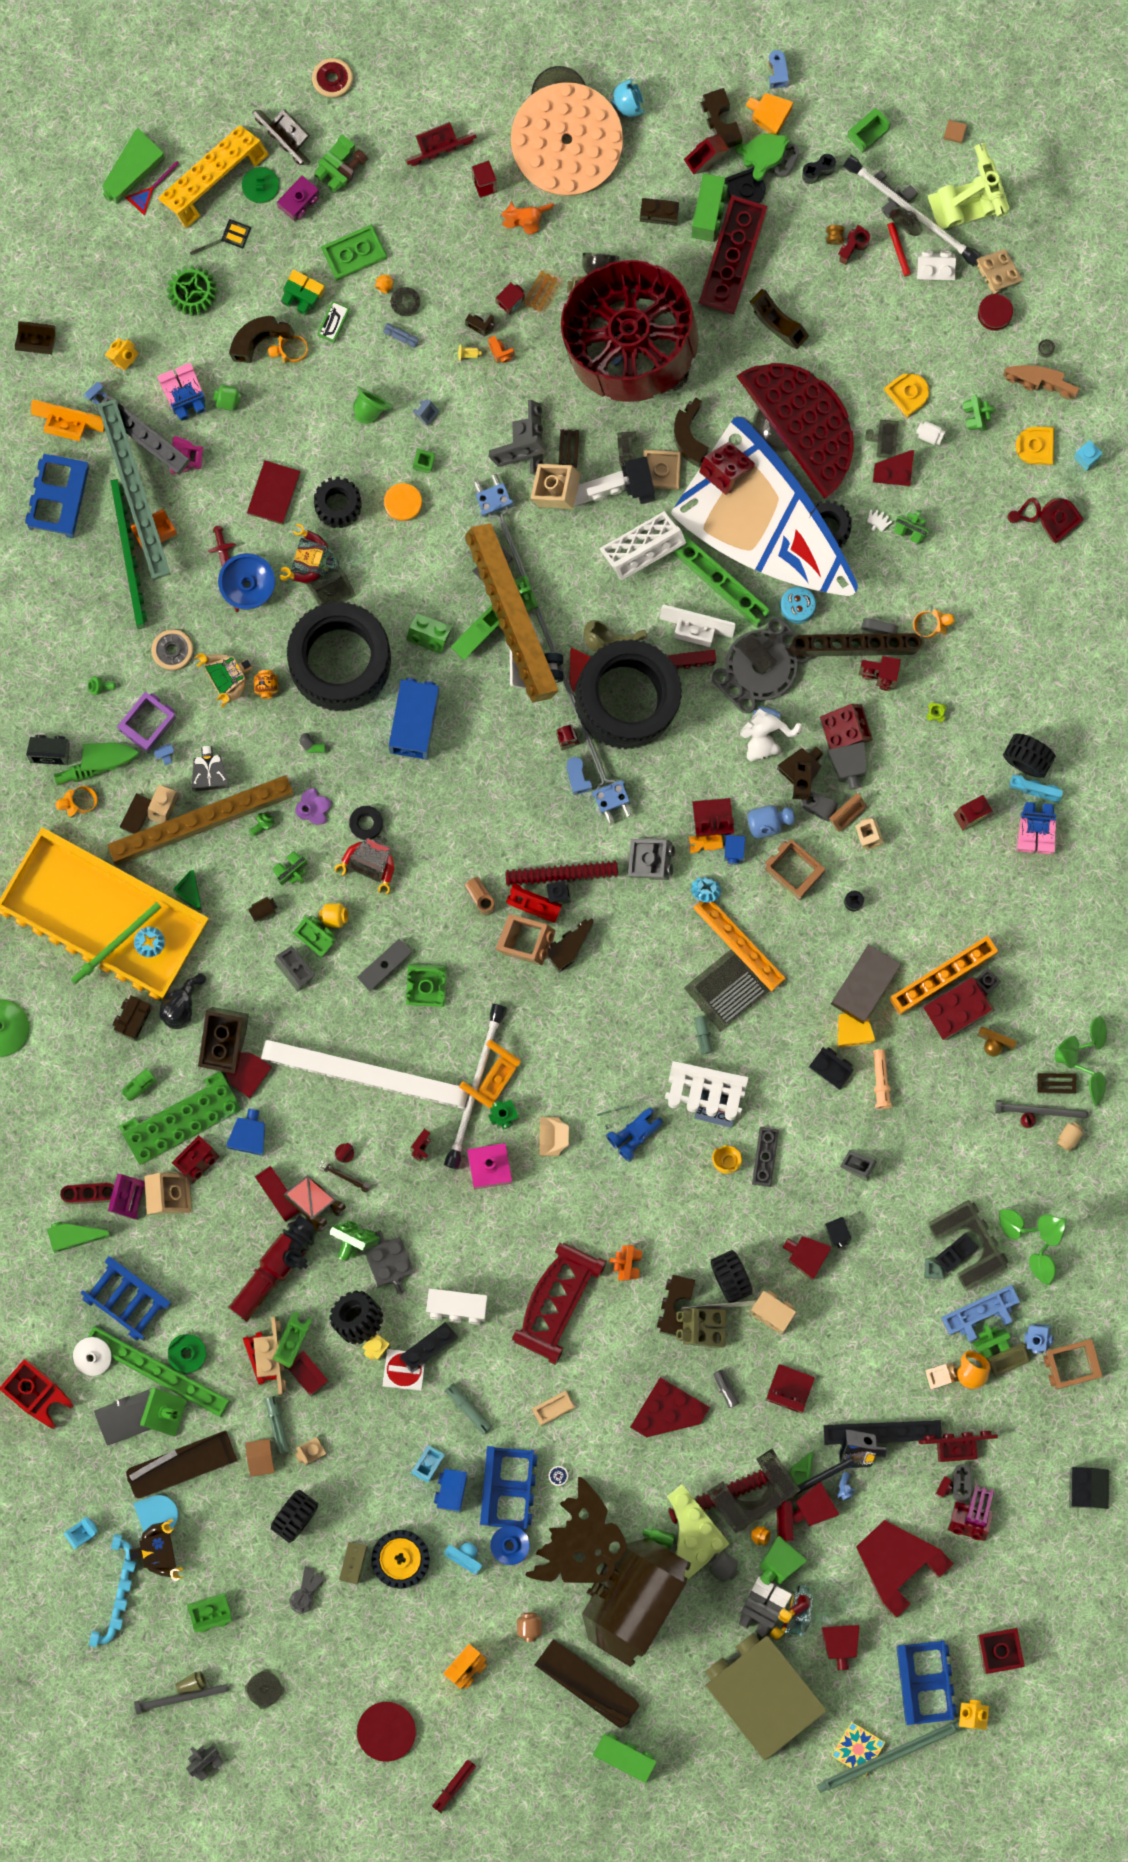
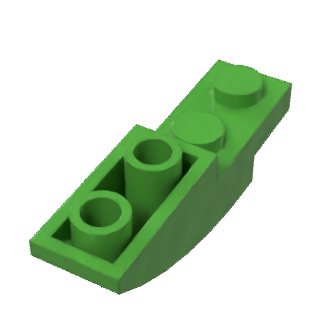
M492 605L450 647L463 661L499 627V619L496 612L493 611Z

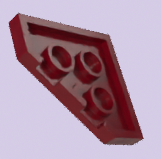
M660 1377L630 1428L648 1438L700 1425L710 1407Z

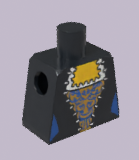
M846 1430L839 1450V1460L842 1462L853 1457L855 1464L848 1468L871 1467L875 1457H886V1446L877 1445L874 1434Z

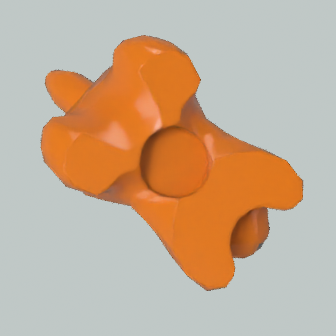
M511 201L506 210L501 213L502 217L506 219L502 225L507 228L522 226L525 233L529 235L535 234L539 231L542 213L549 211L554 204L550 203L538 208L531 206L516 208Z

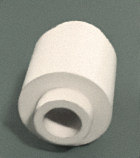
M925 421L924 424L920 423L916 433L919 434V439L933 445H940L946 431L941 430L942 428Z

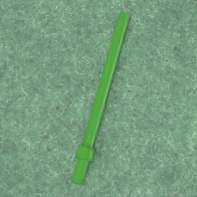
M157 902L152 905L89 963L86 962L81 966V970L71 978L72 982L76 985L86 975L89 976L101 961L162 907Z

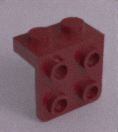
M727 442L704 456L699 473L727 495L731 492L735 479L753 469L755 463L732 443Z

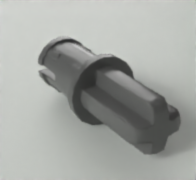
M724 1370L716 1371L713 1376L721 1390L719 1393H722L728 1408L740 1404L732 1389L734 1386L730 1385Z

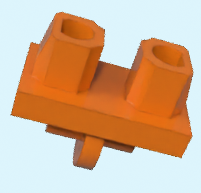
M634 1245L622 1246L621 1252H616L615 1258L609 1259V1263L614 1264V1271L619 1272V1281L639 1278L640 1270L632 1268V1260L640 1261L642 1251L635 1249Z

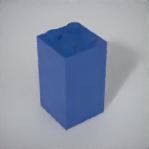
M413 678L401 679L389 741L390 754L424 760L428 759L440 694L439 686H436V683L430 681L419 683Z

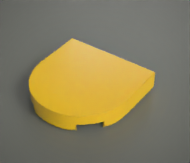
M902 374L883 389L907 418L926 403L929 395L927 382L920 375Z
M1029 427L1022 431L1017 437L1015 444L1016 452L1019 454L1020 459L1022 458L1024 462L1026 461V463L1033 465H1053L1054 427Z

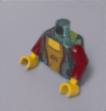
M295 524L302 531L300 533L293 531V534L295 536L303 535L304 538H300L291 571L287 567L281 568V571L287 572L288 575H280V579L287 581L291 578L292 581L309 584L320 577H326L329 568L336 569L338 559L332 557L333 552L328 549V544L321 536L309 530L305 531L301 524Z
M799 1585L797 1592H794L790 1600L789 1610L783 1608L780 1611L778 1618L784 1624L782 1629L775 1626L771 1631L770 1636L775 1640L780 1639L785 1632L801 1636L805 1635L811 1623L814 1596L809 1594L808 1586Z

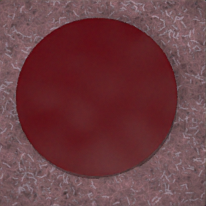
M380 1702L370 1706L361 1715L357 1725V1739L360 1747L368 1756L378 1761L389 1762L403 1757L411 1749L416 1737V1726L413 1717L404 1707L393 1702Z

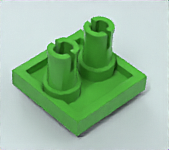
M353 1221L333 1226L330 1231L331 1235L343 1241L337 1257L344 1261H348L350 1257H357L359 1249L366 1250L378 1245L380 1237L376 1236L375 1232L369 1229L358 1227L359 1225Z

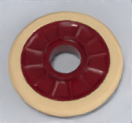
M336 58L321 61L315 67L312 74V82L315 89L326 97H339L345 94L353 81V74L348 64ZM329 74H336L338 79L335 82L328 81L327 77Z

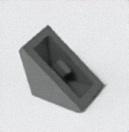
M849 1150L840 1167L867 1181L877 1161Z

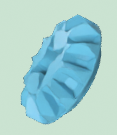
M706 876L703 878L697 877L696 881L692 882V895L699 901L714 902L721 895L722 888L719 887V882L713 880V877L711 879H707Z
M148 926L140 929L135 935L134 946L140 955L155 957L162 952L165 946V939L161 931ZM145 935L150 939L155 938L152 942L153 949L149 945H144L146 942Z

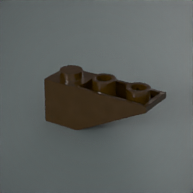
M592 918L589 921L585 919L577 925L578 929L572 932L570 930L562 936L563 939L558 943L554 941L550 944L547 958L558 973L575 962L593 925Z

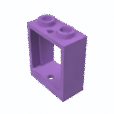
M144 692L118 724L117 729L145 752L149 753L174 722L176 716L174 714L175 710L167 704L165 706L159 702L160 699L155 694L151 693L149 695L147 692ZM146 701L150 702L167 716L148 741L127 726Z

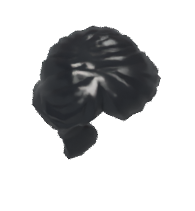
M198 973L194 978L188 979L181 989L168 993L162 999L159 1016L169 1028L182 1029L190 1023L193 988L196 984L201 985L206 982V976L203 973Z

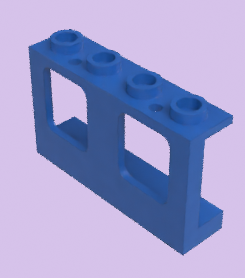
M43 453V458L38 461L37 469L40 470L39 476L34 479L33 488L36 489L34 495L30 497L29 506L32 507L30 513L26 515L25 524H27L29 530L35 528L65 534L68 538H74L89 464L85 461ZM47 463L71 468L66 487L43 483ZM39 499L63 504L58 523L35 519Z
M487 1446L480 1525L493 1527L516 1526L526 1530L527 1525H531L532 1514H529V1506H533L534 1494H530L531 1486H535L536 1475L532 1474V1468L537 1466V1455H534V1450ZM502 1458L528 1459L527 1481L502 1480L500 1477ZM500 1496L522 1497L525 1499V1513L522 1521L504 1520L497 1517L498 1499Z
M945 1641L896 1646L905 1724L913 1725L954 1720V1716H957L956 1704H952L951 1696H954V1686L949 1682V1676H952L951 1664H947L946 1656H950L948 1644L945 1645ZM939 1650L941 1653L942 1672L938 1674L917 1675L914 1666V1653ZM943 1689L946 1695L947 1711L940 1714L922 1715L919 1708V1692Z

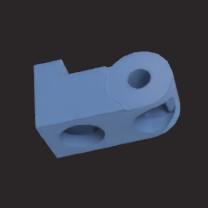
M775 50L769 55V67L773 73V76H769L770 89L788 87L789 83L785 55L782 51Z
M572 757L567 761V773L573 795L592 791L590 780H584L582 772L583 762L578 757Z

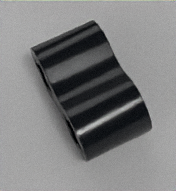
M824 154L817 162L805 164L802 171L803 181L807 184H813L819 177L831 175L835 170L836 164L834 156Z

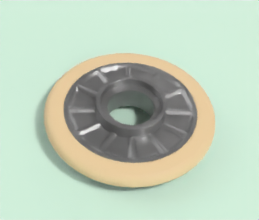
M166 630L154 639L151 648L152 657L160 667L167 670H177L187 665L193 654V645L190 638L182 631ZM170 645H175L178 648L177 652L173 655L167 652V648Z

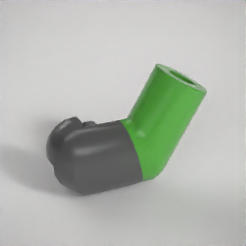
M308 733L301 735L299 739L300 745L308 753H325V743H314Z

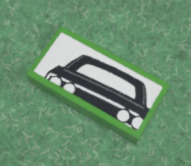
M332 301L317 336L335 343L350 308Z

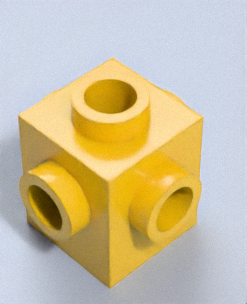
M118 338L111 344L105 356L116 367L126 370L129 365L133 364L139 353L134 349L135 345L130 340L126 339L124 341Z
M977 1700L961 1703L959 1727L987 1730L989 1706L981 1705L982 1701Z

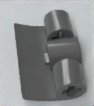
M149 1390L131 1397H124L110 1405L94 1410L107 1445L150 1430V1428L140 1425L149 1398Z

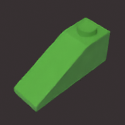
M62 1222L53 1223L51 1228L47 1229L54 1253L111 1237L110 1232L106 1230L66 1223L62 1224Z

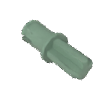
M706 1016L694 1017L697 1030L695 1036L698 1037L700 1052L703 1055L710 1054L712 1052L709 1038L711 1033L708 1032Z

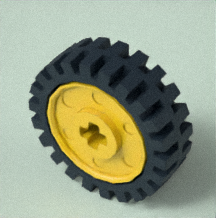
M395 1530L385 1534L377 1541L372 1552L371 1562L373 1570L381 1582L392 1588L403 1589L411 1587L422 1580L427 1573L430 1556L426 1544L418 1535L406 1530ZM399 1554H403V1557L406 1559L405 1563L402 1562L401 1565H398V1561L395 1560V1557L399 1556Z

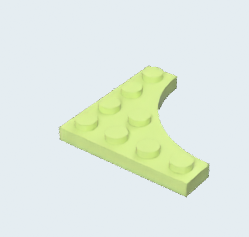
M681 1484L667 1498L675 1511L679 1523L676 1555L691 1563L690 1569L688 1571L685 1569L684 1573L688 1580L706 1565L714 1554L720 1553L730 1543Z

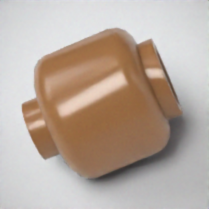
M522 1613L521 1617L517 1619V1635L520 1638H524V1642H534L536 1637L542 1635V1619L540 1616H537V1613Z

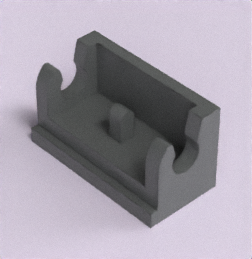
M292 945L275 958L274 963L297 992L306 983H310L315 976Z

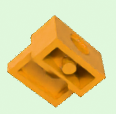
M468 1644L443 1674L460 1689L463 1687L467 1689L474 1681L472 1676L476 1672L480 1674L485 1669L487 1659ZM471 1666L472 1671L467 1674L466 1671Z

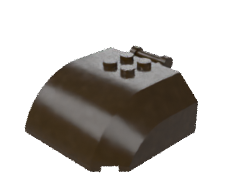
M649 1538L627 1543V1548L622 1558L614 1561L615 1570L610 1579L606 1582L594 1583L587 1590L586 1593L592 1597L582 1612L588 1640L629 1667L635 1664L634 1658L637 1655L642 1657L646 1654L687 1583V1578L684 1576L685 1569L688 1571L691 1566L690 1562ZM603 1563L604 1567L599 1575L606 1574L608 1566Z

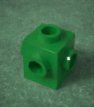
M501 1100L492 1104L491 1114L488 1115L492 1125H496L498 1129L502 1127L503 1130L513 1126V1122L519 1120L512 1100L504 1103ZM505 1113L506 1116L501 1117L500 1114Z

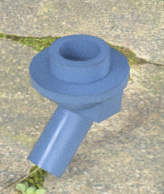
M844 1472L839 1484L840 1490L837 1498H842L843 1501L854 1496L853 1493L856 1491L848 1484L850 1474Z

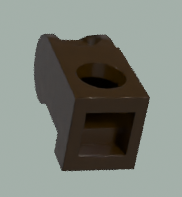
M795 762L792 799L810 800L811 763Z

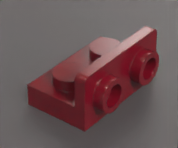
M425 1128L410 1147L411 1156L419 1162L421 1160L426 1162L428 1159V1155L420 1150H425L431 1142L429 1138L431 1133Z
M198 1135L171 1163L191 1183H194L216 1162L219 1155Z
M956 1501L948 1531L957 1535L971 1537L974 1540L985 1541L989 1533L993 1512L989 1511L985 1526L966 1521L970 1505ZM977 1507L973 1509L972 1518L976 1516ZM984 1509L981 1510L979 1520H983Z

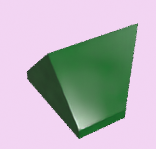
M190 870L173 890L178 898L199 911L202 909L194 870Z

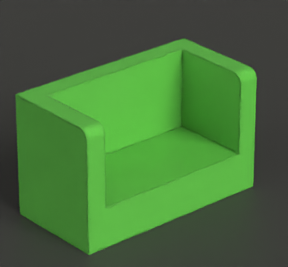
M875 107L848 131L847 137L863 153L890 129L891 123Z

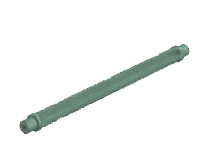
M960 1720L954 1723L950 1722L941 1728L829 1779H825L817 1785L820 1793L826 1790L830 1791L951 1734H955L956 1731L963 1728L959 1727Z

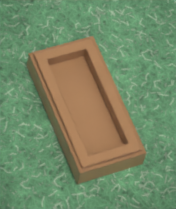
M856 793L829 819L834 828L840 832L864 811L867 806L862 797Z

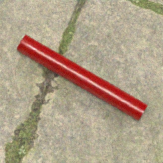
M891 222L887 226L903 275L906 277L911 275L895 224Z

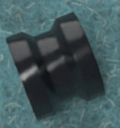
M850 891L844 900L845 907L852 912L859 911L864 903V897L858 891Z

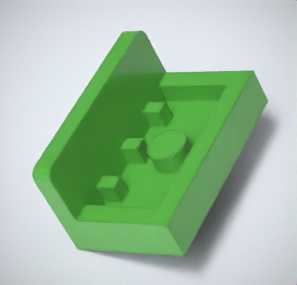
M417 613L409 627L406 640L432 651L442 653L452 626Z
M304 915L302 922L294 930L293 934L319 956L324 957L337 940L334 937L335 933L328 927L324 929L315 916Z
M225 1593L187 1604L194 1632H206L212 1627H223L232 1622V1615Z

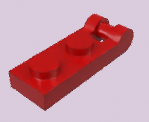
M512 885L510 889L511 895L506 900L508 905L550 922H556L562 904L558 902L550 903L548 898L525 890L520 885Z

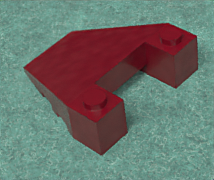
M886 1520L880 1523L856 1546L882 1605L894 1618H897L910 1605V1602L898 1591V1588L925 1564L939 1578L954 1564L941 1549Z

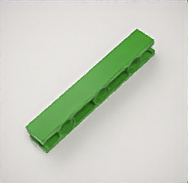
M682 533L686 544H684L682 549L677 548L672 553L757 628L762 622L759 618L756 619L751 613L754 608L758 609L765 618L770 614V610ZM688 550H691L695 553V555L693 557H687L684 553ZM715 575H719L723 578V580L721 582H715L713 580V577ZM743 600H748L751 603V605L749 607H743L741 605V602Z

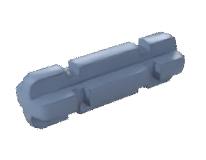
M389 323L384 327L383 332L385 334L392 335L393 338L405 344L407 342L413 348L417 346L419 342L418 337L410 336V333L397 327L394 328Z

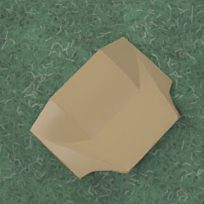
M540 1117L539 1156H559L560 1152L569 1146V1125L563 1123L559 1117Z

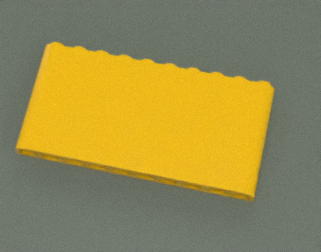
M41 827L0 898V915L6 918L10 916L15 918V923L24 928L26 925L33 928L32 932L40 937L43 934L49 937L48 941L57 946L59 944L66 946L65 950L73 955L77 952L83 956L82 960L87 963L157 902L162 908L98 964L100 970L109 973V971L115 973V978L124 983L128 980L133 983V988L141 992L143 989L148 991V996L157 1001L163 999L168 993L209 921L208 917ZM148 926L157 928L164 936L165 946L162 952L155 957H144L135 949V935L142 928ZM145 935L146 942L144 945H149L153 949L152 942L155 938L150 939Z

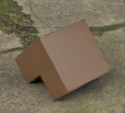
M270 1439L245 1442L250 1477L275 1473Z

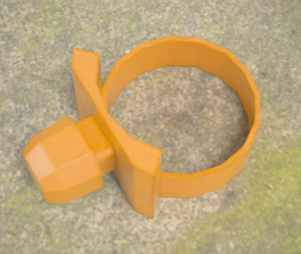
M294 335V338H298L306 344V352L299 359L287 358V355L283 352V346L290 339L283 341V338L279 336L280 346H270L268 348L269 357L275 358L278 355H282L284 363L287 361L299 362L306 357L308 346L302 337Z
M936 609L933 612L923 611L915 617L913 628L919 636L924 638H932L938 632L946 635V626L953 625L955 618L952 614L943 615L941 611ZM932 613L938 621L936 630L929 636H922L917 630V622L922 615Z
M88 786L77 787L74 791L69 789L62 799L55 802L56 809L60 811L67 810L69 817H72L76 812L86 814L92 809L82 810L74 805L72 798L74 792L78 789L88 791L94 798L92 809L97 804V795Z

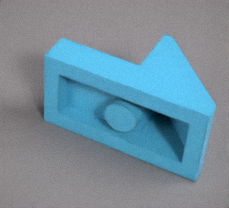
M428 1445L411 1474L427 1483L430 1482L445 1454Z

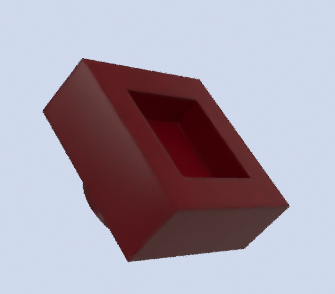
M946 1476L943 1477L935 1493L936 1496L943 1498L944 1495L948 1496L953 1487L950 1484L951 1479Z

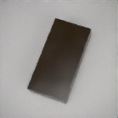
M136 793L120 825V829L131 834L139 832L148 815V807L151 800Z

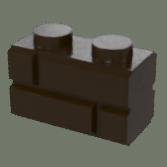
M642 198L640 222L664 225L668 223L669 225L677 226L679 202Z
M130 995L129 999L125 998L121 1006L123 1011L120 1016H116L112 1026H114L113 1030L116 1033L136 1042L152 1010V1005Z

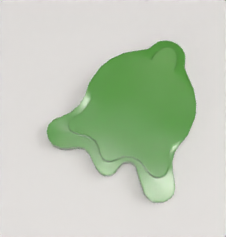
M765 133L755 137L746 144H737L735 151L738 155L744 157L745 167L755 166L753 178L761 181L766 171L781 163L784 152H786L790 142L789 138L785 135Z

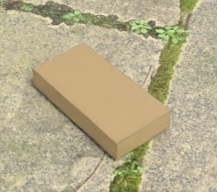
M564 1391L532 1408V1411L540 1426L574 1409L575 1406L567 1391Z

